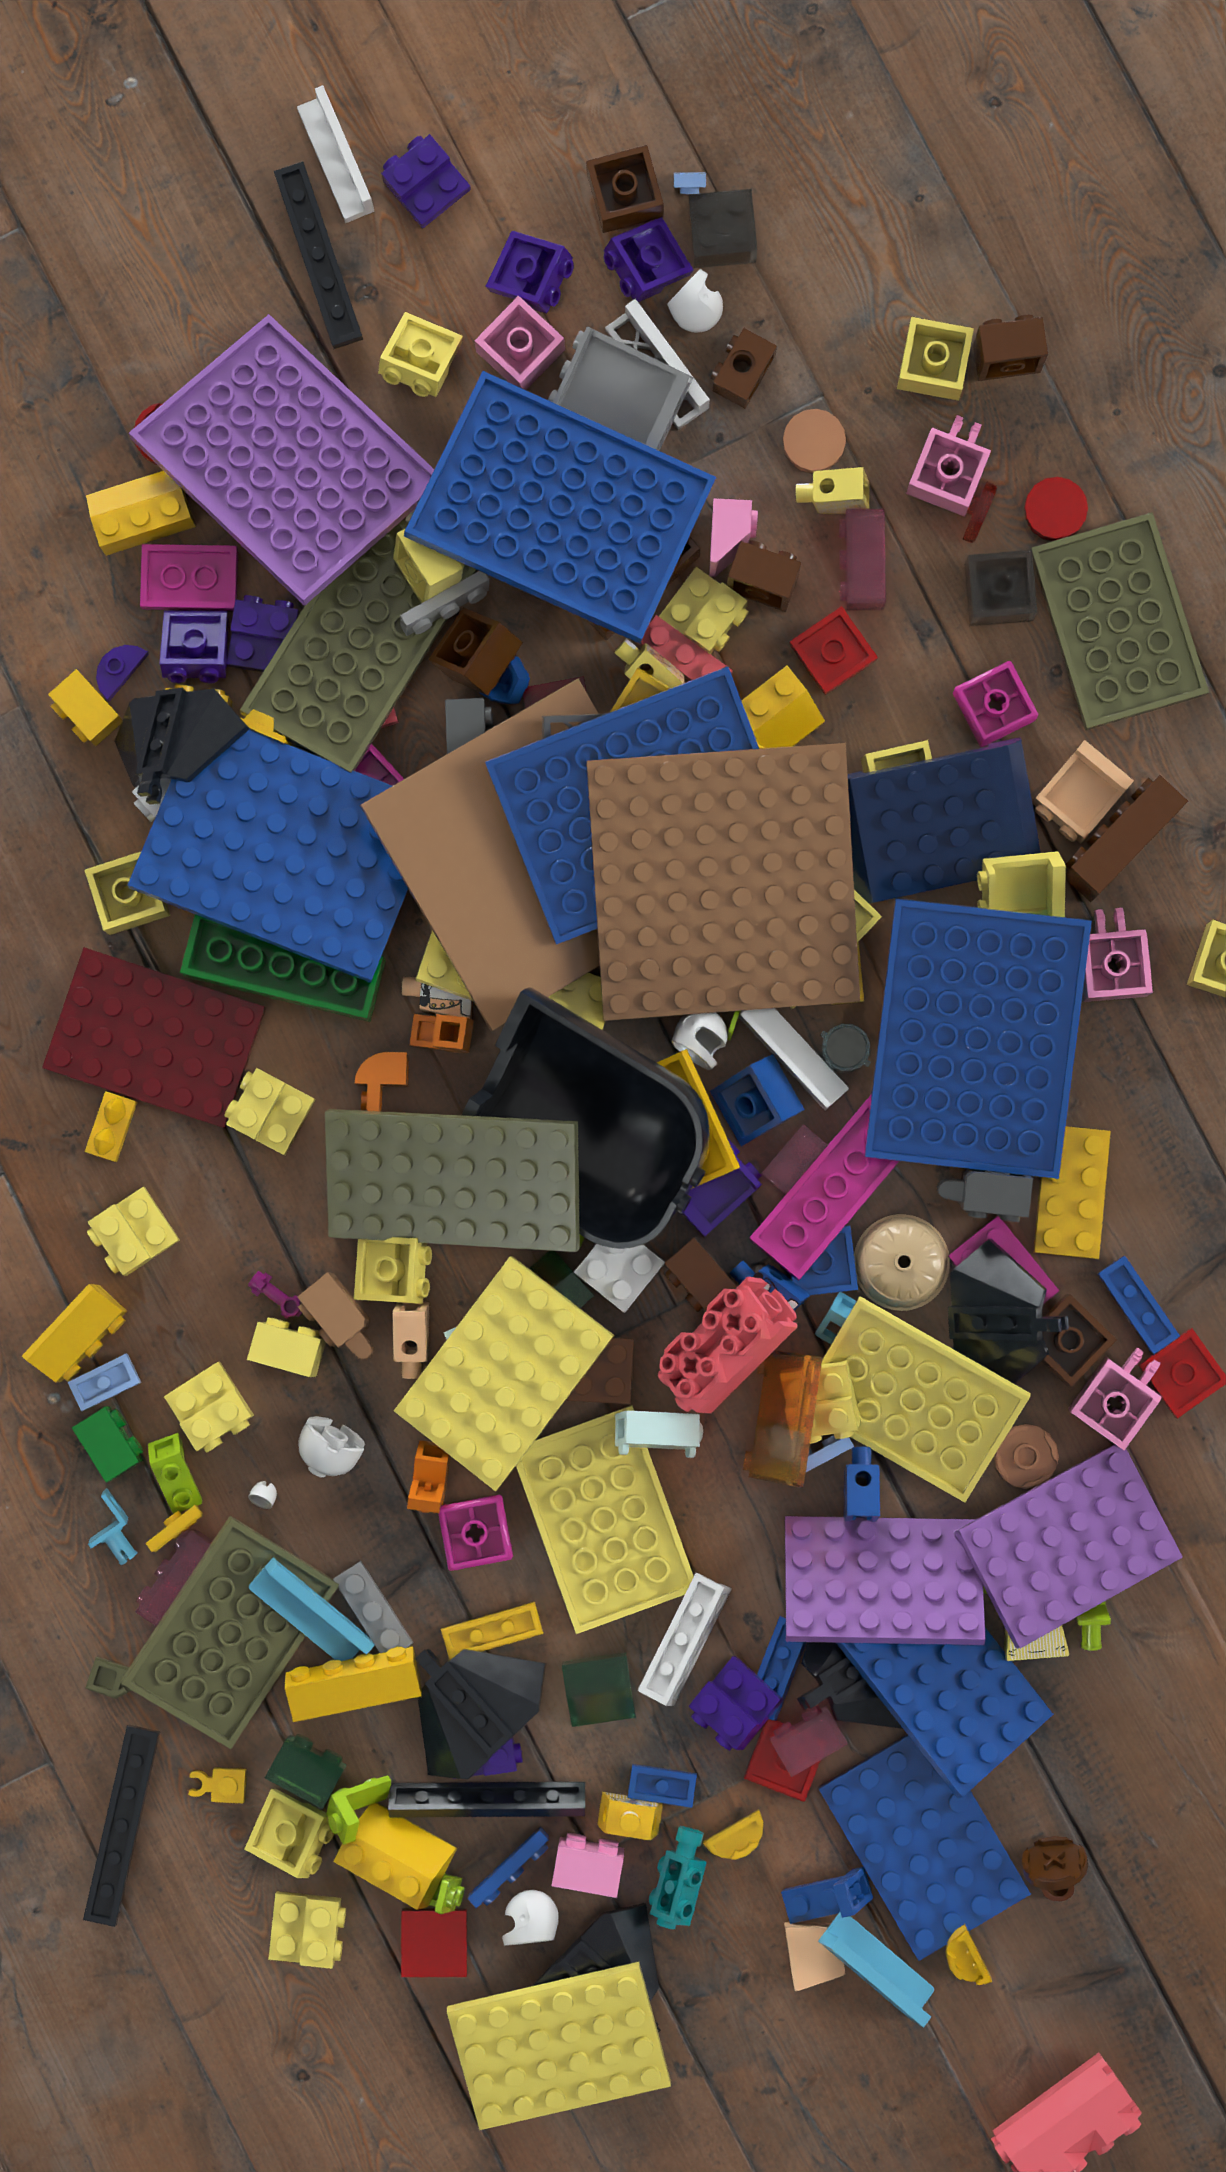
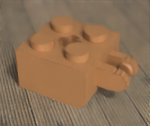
M327 1272L298 1296V1299L302 1302L298 1308L309 1321L312 1320L314 1322L316 1320L322 1329L318 1333L330 1347L336 1345L338 1348H344L347 1346L361 1360L371 1358V1355H374V1347L363 1333L369 1328L370 1318L334 1273Z

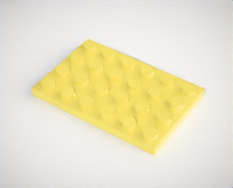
M510 1256L394 1409V1412L494 1491H497L615 1335L520 1261Z
M859 1296L819 1364L848 1362L860 1417L858 1430L853 1431L854 1434L851 1438L870 1447L877 1453L963 1502L967 1501L1031 1393Z
M632 1405L535 1440L516 1465L576 1634L686 1594L694 1577L648 1448L629 1447L627 1455H620L618 1447L615 1446V1414L623 1411H634Z
M639 1962L447 2006L449 2023L479 2130L671 2087L670 2075Z

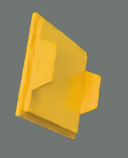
M253 709L244 719L241 718L250 730L295 747L293 743L287 740V737L273 732V717Z

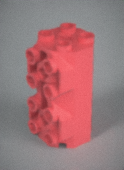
M747 1277L736 1289L724 1288L708 1304L702 1323L692 1333L681 1332L664 1349V1355L660 1358L659 1367L661 1370L658 1372V1378L671 1389L676 1396L675 1401L677 1405L684 1411L689 1412L693 1409L697 1413H712L797 1328V1323L793 1322L797 1318L793 1308L776 1289L771 1293L764 1289L768 1283L763 1279Z
M1098 2052L993 2130L995 2136L991 2140L1006 2164L1012 2161L1013 2164L1010 2167L1013 2172H1080L1088 2164L1084 2159L1088 2152L1095 2150L1098 2155H1102L1114 2146L1113 2141L1122 2134L1127 2136L1135 2132L1141 2125L1138 2117L1142 2112Z

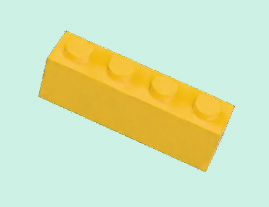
M394 1647L384 1653L374 1655L370 1653L366 1655L364 1653L354 1659L344 1661L330 1660L320 1666L310 1668L300 1666L290 1672H286L285 1692L293 1722L420 1697L421 1678L417 1661L415 1660L414 1648Z

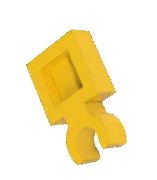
M214 1767L212 1777L200 1770L192 1771L190 1778H199L202 1782V1787L200 1789H190L188 1795L199 1797L205 1792H211V1802L243 1804L245 1802L247 1769Z

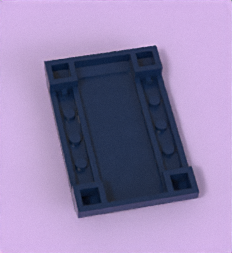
M1020 738L990 743L988 747L877 771L867 773L860 771L847 774L854 890L868 903L977 881L978 871H982V859L1041 853L1022 739Z

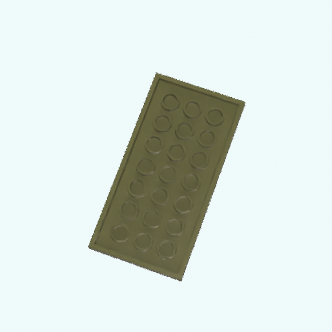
M405 520L397 524L304 606L240 709V714L245 717L253 709L273 717V732L287 737L289 742L313 755L333 762L350 773L353 770L355 771L448 620V618L443 619L441 617L432 622V626L421 634H415L414 632L409 636H406L400 627V615L421 604L393 559L396 534L406 529L408 522ZM464 564L462 580L477 573L478 570Z
M328 1109L325 1111L329 1237L386 1240L391 1237L418 1238V1243L577 1252L580 1249L578 1121Z

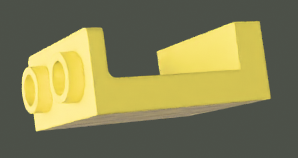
M1057 851L982 859V871H978L977 874L978 887L982 891V900L977 901V908L1065 917L1066 865L1061 855Z

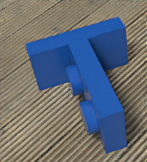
M864 1866L854 1868L844 1876L785 1888L781 1891L790 1924L834 1915L839 1912L842 1918L853 1916L873 1899Z

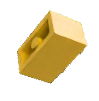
M77 669L48 694L54 700L50 707L62 720L68 716L74 722L75 726L71 730L83 743L90 740L96 747L122 723L121 717Z

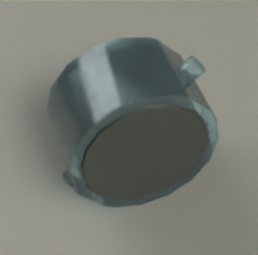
M840 1024L831 1028L828 1033L823 1030L820 1034L824 1038L821 1045V1055L824 1062L833 1071L852 1073L859 1070L863 1064L867 1067L871 1064V1061L867 1059L870 1054V1041L867 1034L860 1027L853 1024Z

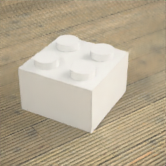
M596 1244L574 1273L625 1313L665 1262L643 1244L625 1249L609 1248Z

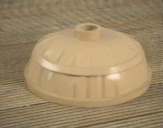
M906 1214L884 1217L870 1225L857 1242L854 1251L857 1282L869 1299L884 1308L907 1311L922 1307L932 1301L946 1283L950 1269L947 1245L937 1229L919 1217ZM902 1255L907 1256L910 1260L907 1268H902L898 1264V1259Z

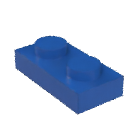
M632 1764L628 1798L692 1808L697 1773Z

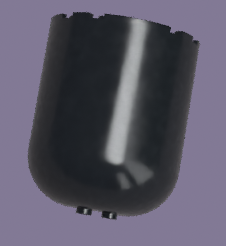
M528 987L522 990L495 1044L501 1050L483 1088L469 1098L461 1116L578 1121L579 1234L596 1244L609 1248L625 1249L645 1244L655 1238L665 1228L676 1212L682 1214L686 1210L692 1199L688 1193L692 1186L695 1188L698 1186L706 1172L702 1169L709 1147L710 1126L705 1106L697 1092L675 1073L534 988Z

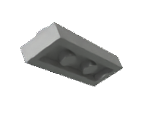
M478 571L400 615V627L406 636L414 632L415 634L425 632L432 626V622L441 617L443 619L450 618L459 611V607L469 601L473 604L483 599L487 595V591H489V578L485 573Z
M359 1561L333 1579L339 1584V1590L380 1653L387 1652L394 1647L407 1648L414 1643L362 1561Z

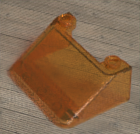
M774 1350L757 1367V1374H763L753 1450L752 1452L745 1451L743 1470L749 1471L748 1478L803 1488L822 1357Z

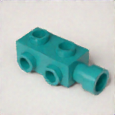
M679 1826L675 1839L678 1841L676 1851L667 1850L665 1856L658 1862L657 1868L660 1877L657 1887L650 1893L649 1903L652 1905L650 1914L658 1918L656 1924L661 1927L675 1929L676 1925L690 1926L707 1864L706 1861L695 1857L696 1849L701 1846L704 1833L699 1830Z

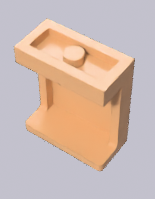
M1084 740L1046 787L1038 794L1032 804L1036 806L1034 810L1041 818L1047 822L1053 820L1061 827L1059 832L1071 842L1077 840L1081 844L1134 780Z

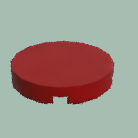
M1058 476L1045 478L1035 484L1028 493L1024 506V514L1032 532L1042 539L1050 541L1075 535L1085 523L1088 512L1087 498L1080 486L1070 479Z

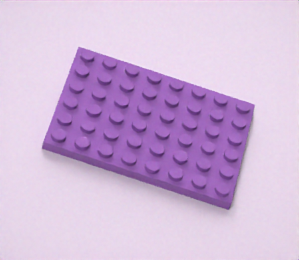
M269 314L129 432L130 439L304 606L416 509L434 472V469Z

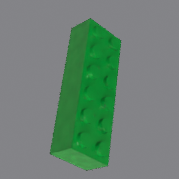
M195 914L180 973L187 978L371 1022L386 960L381 956L370 983Z

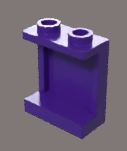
M729 1139L728 1141L740 1168L691 1189L688 1195L692 1199L686 1210L682 1213L703 1237L709 1234L762 1185L758 1180L762 1175L750 1162L744 1165L739 1160L737 1155L740 1151Z

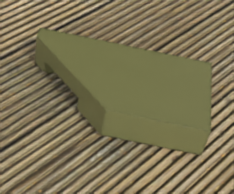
M97 1656L85 1689L117 1699L132 1691L121 1683V1679L129 1667Z

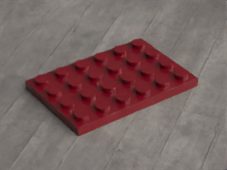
M83 947L42 1068L226 1128L229 1118L224 1115L231 1101L236 1098L266 1007Z

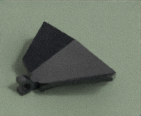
M182 687L156 691L155 696L134 698L127 707L114 742L132 785L135 788L139 785L137 794L140 797L148 796L146 802L151 805L160 804L161 778H170L184 782L192 781L250 728L214 688L187 692Z
M988 1239L950 1273L951 1306H948L949 1339H953V1349L1013 1384L1020 1381L1049 1355L1043 1338V1332H1061L1062 1330L1069 1329L1068 1316L1042 1317V1307L1047 1289L993 1239Z
M807 1642L801 1664L816 1679L819 1685L797 1698L803 1710L811 1709L827 1698L836 1721L903 1729L836 1642Z
M430 1649L423 1650L415 1658L431 1676L421 1689V1696L418 1697L428 1775L469 1779L540 1711L546 1663L463 1649L443 1666Z
M646 1903L603 1912L539 1977L533 1986L639 1962L651 2002L659 1989ZM655 2020L656 2027H657V2030H658V2033H659V2032L661 2031V2029L658 2027L659 2024H658V2022Z

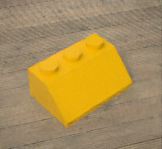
M164 471L86 495L89 514L99 547L106 556L196 527L184 490Z
M788 665L741 700L756 741L764 748L795 746L825 722L809 692Z
M88 1284L28 1348L22 1357L54 1382H62L64 1379L69 1382L80 1371L81 1367L78 1364L86 1355L89 1358L95 1355L103 1346L100 1340L108 1332L114 1334L125 1322L123 1315L127 1310L100 1285Z
M379 1803L369 1805L359 1818L360 1823L355 1841L344 1845L342 1843L333 1862L416 1910L427 1908L457 1848L405 1818H389L388 1809Z

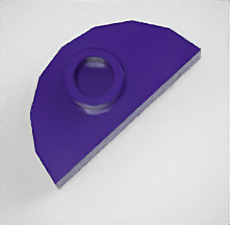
M122 645L111 649L102 657L97 667L96 681L99 691L108 702L111 701L149 655L148 651L138 646Z

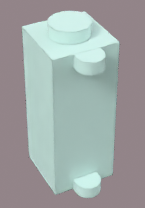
M623 1411L615 1414V1446L618 1447L620 1455H627L629 1447L683 1449L687 1458H694L696 1447H700V1441L703 1437L700 1414Z

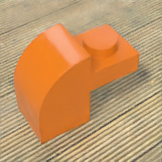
M414 1014L409 1045L452 1053H470L474 1020L467 1017L436 1014V1016Z
M377 1053L367 1058L361 1064L355 1076V1084L357 1086H367V1091H362L361 1110L382 1112L383 1087H408V1053Z
M419 1440L407 1509L418 1510L422 1513H439L441 1505L444 1503L450 1455L434 1442Z

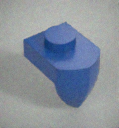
M515 657L509 663L499 678L497 685L488 696L481 692L479 693L489 700L500 704H519L530 680L529 673L524 668L520 658Z

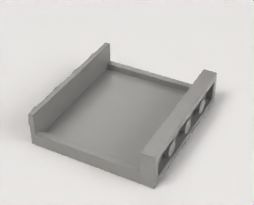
M586 327L585 332L580 330L573 343V349L576 352L571 361L567 360L564 363L559 378L563 379L558 391L553 390L548 401L660 451L694 377L590 327Z

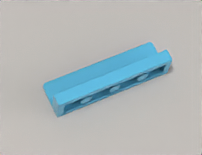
M274 1557L249 1584V1589L335 1660L353 1659L359 1650L367 1655L375 1646L365 1632Z
M839 1912L818 1942L906 2017L924 2028L931 2016L922 2007L934 1992V1987L851 1916L842 1918Z

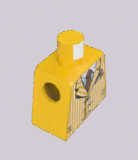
M602 1792L597 1825L607 1834L652 1840L659 1833L663 1803L630 1799L626 1795Z

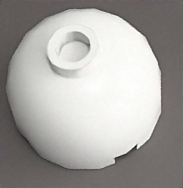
M314 1416L308 1418L298 1440L299 1453L303 1461L309 1466L308 1470L318 1477L346 1474L360 1459L364 1451V1441L349 1427L342 1425L339 1430L336 1427L330 1426L333 1420Z

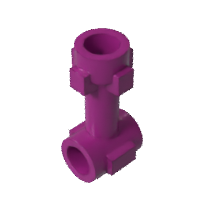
M258 1271L252 1277L247 1286L252 1289L251 1292L257 1297L261 1293L266 1295L281 1307V1315L286 1319L296 1316L301 1317L303 1313L298 1306L302 1302L298 1299L297 1295L289 1297L272 1285L270 1281L273 1277L266 1272L263 1274Z

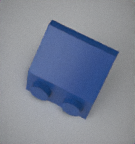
M773 1054L749 1065L710 1090L711 1095L741 1147L805 1110Z

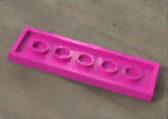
M872 1094L749 1238L753 1244L798 1281L899 1163L897 1160L865 1157Z

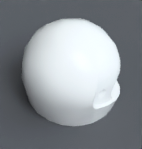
M699 269L667 304L678 325L694 333L705 332L713 328L721 318L723 311L722 297L719 291L713 292L706 287L705 280L708 274L702 269Z
M715 1012L684 1015L676 1025L672 1044L679 1052L687 1049L692 1062L707 1070H711L717 1065L713 1058L714 1052L726 1045L728 1038L727 1027L723 1019Z
M526 1890L514 1896L506 1907L505 1915L513 1917L515 1927L511 1932L502 1936L504 1946L554 1940L558 1926V1909L551 1897L537 1890Z

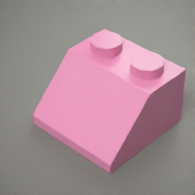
M713 499L710 577H716L734 561L741 541L748 543L750 538H756L758 511L752 510V500Z

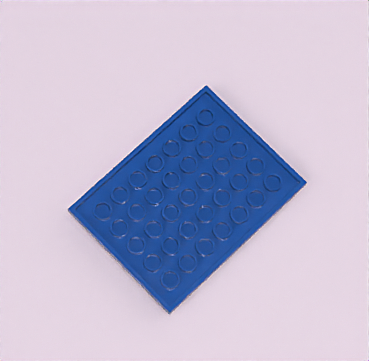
M482 371L404 531V537L640 644L716 477Z
M728 666L485 761L556 945L597 929L586 761L759 749Z
M249 729L192 781L184 782L171 779L128 882V888L371 983L408 887L360 805L392 787V785L354 770L350 773L331 761Z
M895 898L865 1157L1059 1179L1091 920Z

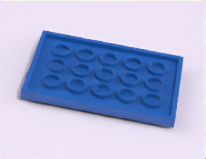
M986 1628L984 1645L837 1643L957 1798L964 1797L1054 1715L1014 1663L1005 1659V1652Z
M908 1734L818 1787L918 1961L947 1945L954 1931L964 1924L968 1931L1031 1895L971 1790L964 1797L957 1798Z

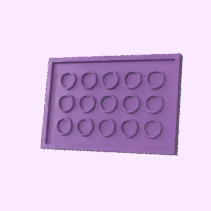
M1116 1444L1107 1447L955 1531L1016 1649H1021L1183 1557L1127 1449L1123 1450Z
M785 1516L786 1642L984 1645L983 1584L955 1532L974 1521V1519L879 1518L877 1522H871L867 1518L857 1517L856 1520L844 1521V1517Z

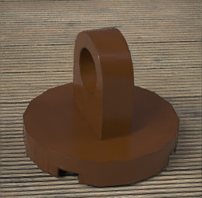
M1051 1836L1042 1838L1034 1842V1847L1030 1850L1027 1848L1023 1852L1021 1860L1025 1879L1033 1886L1040 1888L1047 1899L1058 1902L1071 1898L1074 1894V1885L1084 1878L1088 1869V1859L1084 1847L1074 1844L1073 1840L1067 1837Z

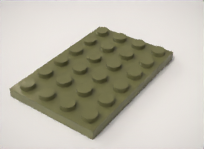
M1153 512L1030 549L1085 731L1202 697L1209 693Z
M229 1516L121 1679V1683L231 1749L305 1638L301 1631L249 1589V1584L273 1557L327 1602L339 1584L258 1532Z

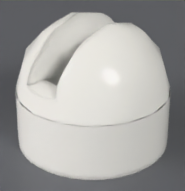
M261 1481L252 1488L248 1498L254 1505L260 1508L271 1509L276 1500L277 1490L272 1483L267 1487L266 1481Z

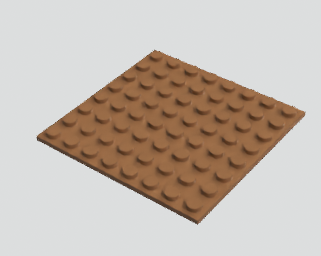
M579 678L360 805L491 1031L506 1023L522 990L532 987L549 997L600 966L597 929L556 945L485 765V761L541 740L542 716L598 714ZM563 722L550 723L551 735L569 729ZM580 722L569 723L574 727L577 726Z
M846 743L586 761L604 1021L860 1002Z

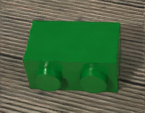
M110 1406L103 1407L72 1427L106 1483L113 1481L144 1461L140 1455L144 1452L140 1443L134 1436L129 1438L123 1428L127 1425L125 1419L117 1408L112 1410Z

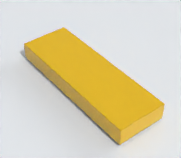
M535 1602L441 1628L449 1660L454 1658L463 1649L482 1652L544 1633Z

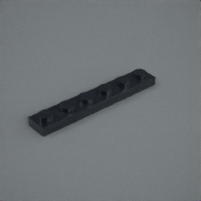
M304 162L275 170L274 175L333 350L363 340Z
M127 1725L84 1913L83 1920L112 1927L117 1925L160 1731L134 1725Z
M585 1782L391 1783L388 1806L389 1818L585 1816Z

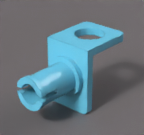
M106 1488L102 1492L101 1497L117 1520L91 1537L88 1546L93 1548L100 1542H105L119 1561V1564L123 1565L127 1562L128 1558L131 1560L138 1552L134 1550L121 1532L123 1526L127 1524L129 1517L108 1488Z

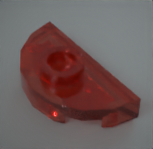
M987 481L980 498L973 496L967 510V514L972 515L963 540L970 543L975 542L998 489L997 485Z

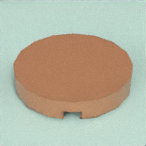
M820 409L804 410L793 416L786 425L783 436V448L786 457L789 458L796 468L808 473L828 470L841 459L846 444L845 430L840 421L831 413Z
M1021 1424L1012 1426L993 1458L995 1468L1003 1480L1012 1486L1030 1489L1052 1477L1058 1465L1059 1454L1057 1444L1048 1432L1038 1426Z

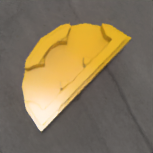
M197 1505L191 1507L184 1514L177 1511L163 1522L166 1528L145 1544L151 1552L160 1550L173 1538H177L197 1522L196 1520L202 1517V1511Z
M760 1810L754 1811L703 1841V1844L712 1854L721 1858L737 1860L748 1856L757 1848L763 1835V1819Z
M964 1924L954 1931L947 1942L945 1953L949 1968L956 1978L960 1980L964 1979L975 1982L976 1985L991 1983V1975Z

